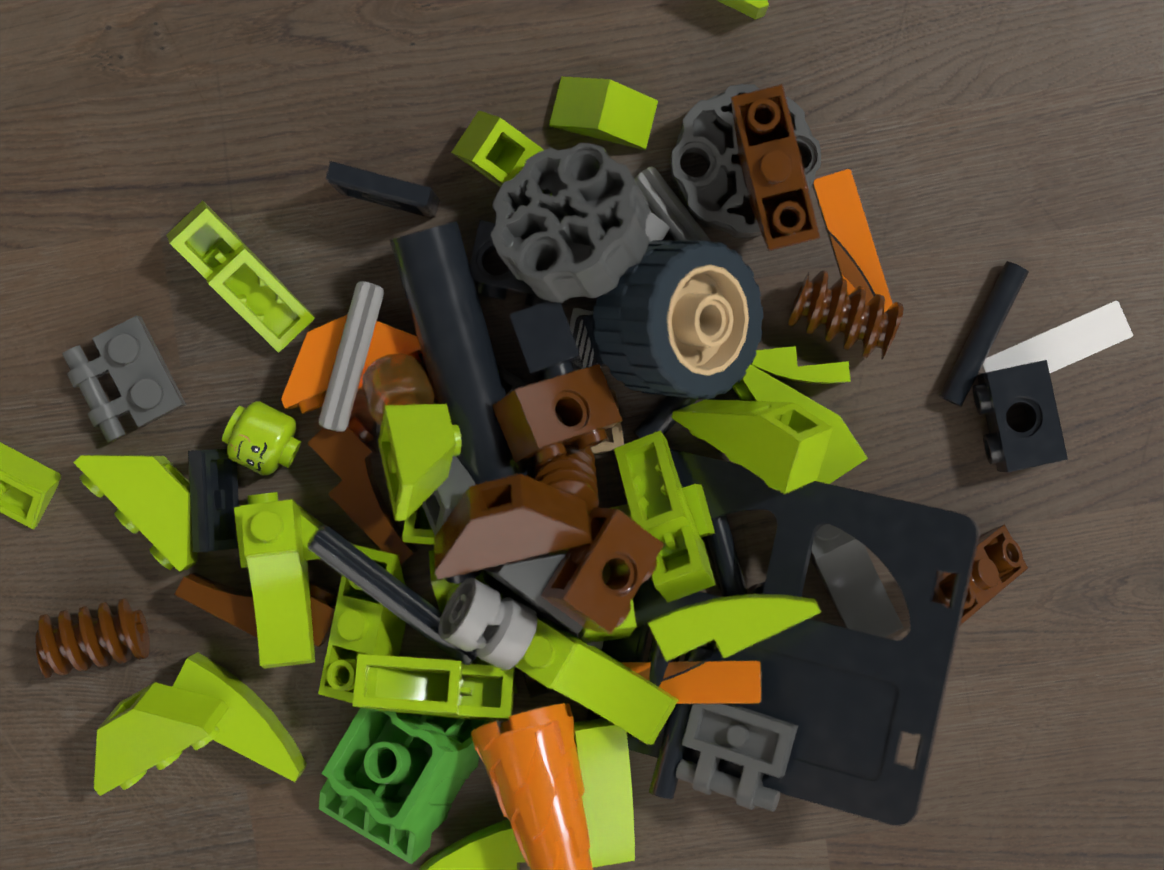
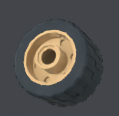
M649 241L641 261L626 270L619 278L615 288L598 296L596 306H594L595 341L598 343L601 359L610 369L611 375L616 380L623 382L625 387L649 394L708 399L731 390L736 382H740L746 375L749 365H752L762 336L763 307H761V293L750 266L745 264L742 256L735 250H730L725 244L719 242Z

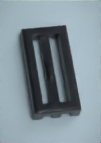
M227 449L188 451L193 552L239 548L234 507H239L237 462L228 457Z

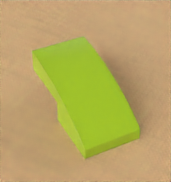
M796 346L756 350L757 354L752 363L754 367L768 375L788 381L813 384L851 382L849 361L798 366Z

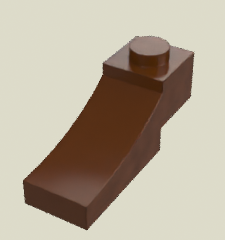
M356 416L349 420L347 429L343 432L322 428L307 444L342 479L328 495L382 551L398 554L400 565H403L417 551V548L412 543L403 542V532L393 519L379 491L371 463V457L377 450L369 443L375 438L374 434Z
M196 573L183 577L174 595L258 638L253 594L251 591L228 587ZM310 581L314 645L320 647L327 641L331 632L336 607L334 600L337 594L323 585Z

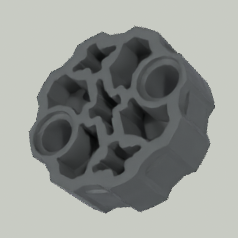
M755 84L729 86L725 92L715 95L708 100H700L694 105L682 121L681 132L670 157L671 181L677 186L680 196L686 204V209L692 217L704 228L713 227L730 233L734 238H751L761 235L756 218L749 225L745 224L744 216L729 214L732 211L739 210L744 200L750 201L741 165L732 164V161L737 159L739 153L733 113L729 114L732 111L731 97L760 90ZM786 96L798 148L807 157V167L804 169L808 190L810 191L815 174L821 167L820 143L813 137L805 121V112L796 102ZM713 122H714L720 129H722L723 131L729 133V136H730V148H727L726 151H725V135H724V132H722V131H720L719 129H717V128L712 124ZM687 154H699L707 161L708 171L703 176L697 178L690 177L681 169V159ZM727 178H732L733 196L721 207L717 202L728 192Z
M580 143L573 148L564 150L548 148L526 160L523 169L512 180L503 183L493 203L496 211V226L491 233V237L498 254L518 280H523L528 284L539 298L551 302L562 303L570 297L586 296L593 299L612 290L617 286L619 278L626 270L641 261L650 241L646 234V219L650 213V208L632 174L625 164H618L611 159L603 147L593 144Z

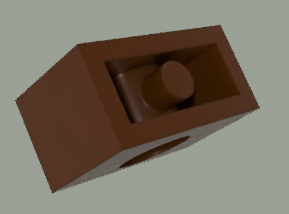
M599 364L515 389L492 406L515 463L535 457L538 465L563 456L567 453L565 447L577 443L580 451L591 448L606 441L608 437L605 431L623 421ZM556 413L562 418L563 424L558 420Z
M593 508L589 515L592 542L568 549L542 592L541 597L587 630L612 634L614 629L619 627L628 617L631 610L630 602L640 585L647 581L655 571L657 566L656 558L664 543L619 509ZM608 562L611 568V575L608 582L604 584L602 570Z

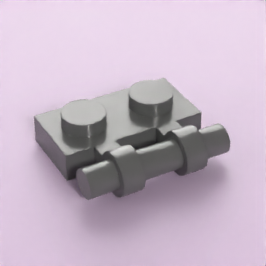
M136 315L93 337L92 339L101 355L93 361L88 362L80 345L62 353L70 369L67 376L74 388H80L91 410L87 415L94 428L100 427L107 443L116 441L126 435L118 417L128 412L131 413L137 427H144L186 405L141 316ZM110 372L121 394V397L111 402L108 401L97 379Z
M731 703L693 704L682 745L701 751L698 764L682 759L676 771V778L692 783L693 790L708 795L715 791L735 798L736 804L751 810L758 806L774 812L779 802L780 792L762 786V778L764 773L778 778L785 776L798 725ZM720 759L744 766L742 777L738 778L720 772Z

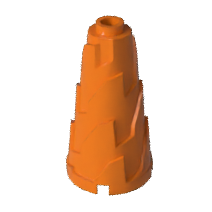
M565 703L551 705L509 716L510 720L502 722L499 728L497 721H494L471 731L474 747L485 765L503 816L509 819L520 851L530 869L593 870L589 852V831L582 800L585 790L574 739V717L569 703L566 705Z

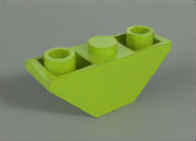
M81 455L74 461V464L83 472L79 477L82 483L97 497L102 498L105 495L118 508L114 514L123 526L134 534L140 531L153 544L149 550L160 564L169 570L175 567L181 572L190 569L198 562V552H193L190 482L165 456Z
M352 544L405 584L398 554ZM343 574L318 694L353 703L357 654L398 656L401 650L406 622Z
M157 682L119 702L97 729L94 775L95 791L101 796L117 786L126 790L137 783L146 774L147 770L153 766L158 770L169 766L189 746H192L194 750L204 747L219 733L216 725L229 707L223 700Z

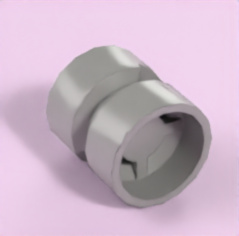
M468 578L456 588L448 600L440 619L439 636L442 640L466 652L473 651L476 648V655L480 659L502 670H509L519 662L531 644L536 630L537 615L533 609L510 597L500 600V593L474 578Z

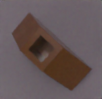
M783 84L731 97L739 159L750 204L767 250L772 251L820 239Z
M523 474L469 486L434 537V560L437 579L464 575L476 570L509 562H518L525 558L591 543L590 521L586 501Z
M1005 524L979 537L960 625L1028 569L1019 545L1012 539ZM939 571L932 602L945 604L949 607L956 573L951 574Z

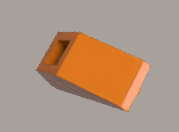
M348 314L307 332L281 398L285 409L299 407L302 414H305L323 406ZM376 321L357 391L374 384L376 381L373 374L392 367L394 374L420 364L422 360L419 354L422 352L417 336Z

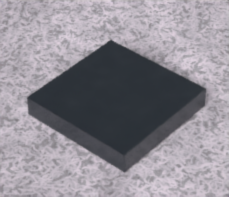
M330 161L326 179L341 195L431 219L436 217L440 200L432 188Z

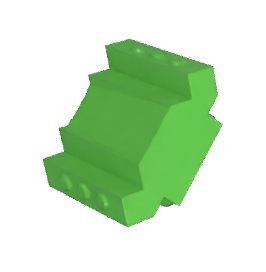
M360 708L321 773L328 779L320 791L319 810L412 865L430 848L432 832L447 819L448 812L452 807L451 804L462 785L478 767L479 754L474 747L471 731L494 721Z

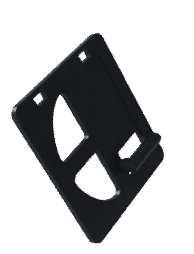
M670 449L682 488L693 484L702 485L711 520L737 512L769 510L775 515L777 530L763 594L802 596L815 533L821 526L826 524L833 525L860 541L880 559L896 580L905 598L910 617V630L903 639L894 640L808 618L723 658L715 639L707 642V647L713 649L711 661H759L761 664L760 703L731 704L798 725L785 776L778 778L764 773L762 786L779 791L784 795L892 826H902L909 823L916 817L920 808L979 541V528L976 522L970 516L963 513L813 481L784 494L781 491L770 488L763 479L742 465ZM939 571L951 574L956 573L949 607L945 604L932 602ZM651 575L647 581L640 585L632 598L636 620L635 630L629 638L603 641L602 651L619 662H642L648 634L651 629L648 623L652 618L686 605L721 598V596L698 591L668 603L655 588ZM654 634L647 662H651L649 681L659 687L668 663L679 662L680 655L666 661ZM588 709L586 720L604 718ZM668 719L653 745H647L627 732L628 749L658 758ZM903 732L920 735L914 767L897 762ZM687 747L684 759L698 764L701 751ZM720 759V772L738 778L742 777L744 766Z

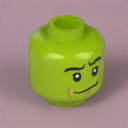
M258 401L252 402L247 408L239 406L230 418L222 436V441L228 444L227 455L231 460L265 476L274 473L279 465L289 468L302 441L294 438L296 433V421L294 418Z

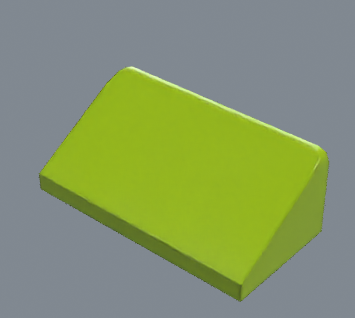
M0 442V512L34 530L59 485L61 474Z

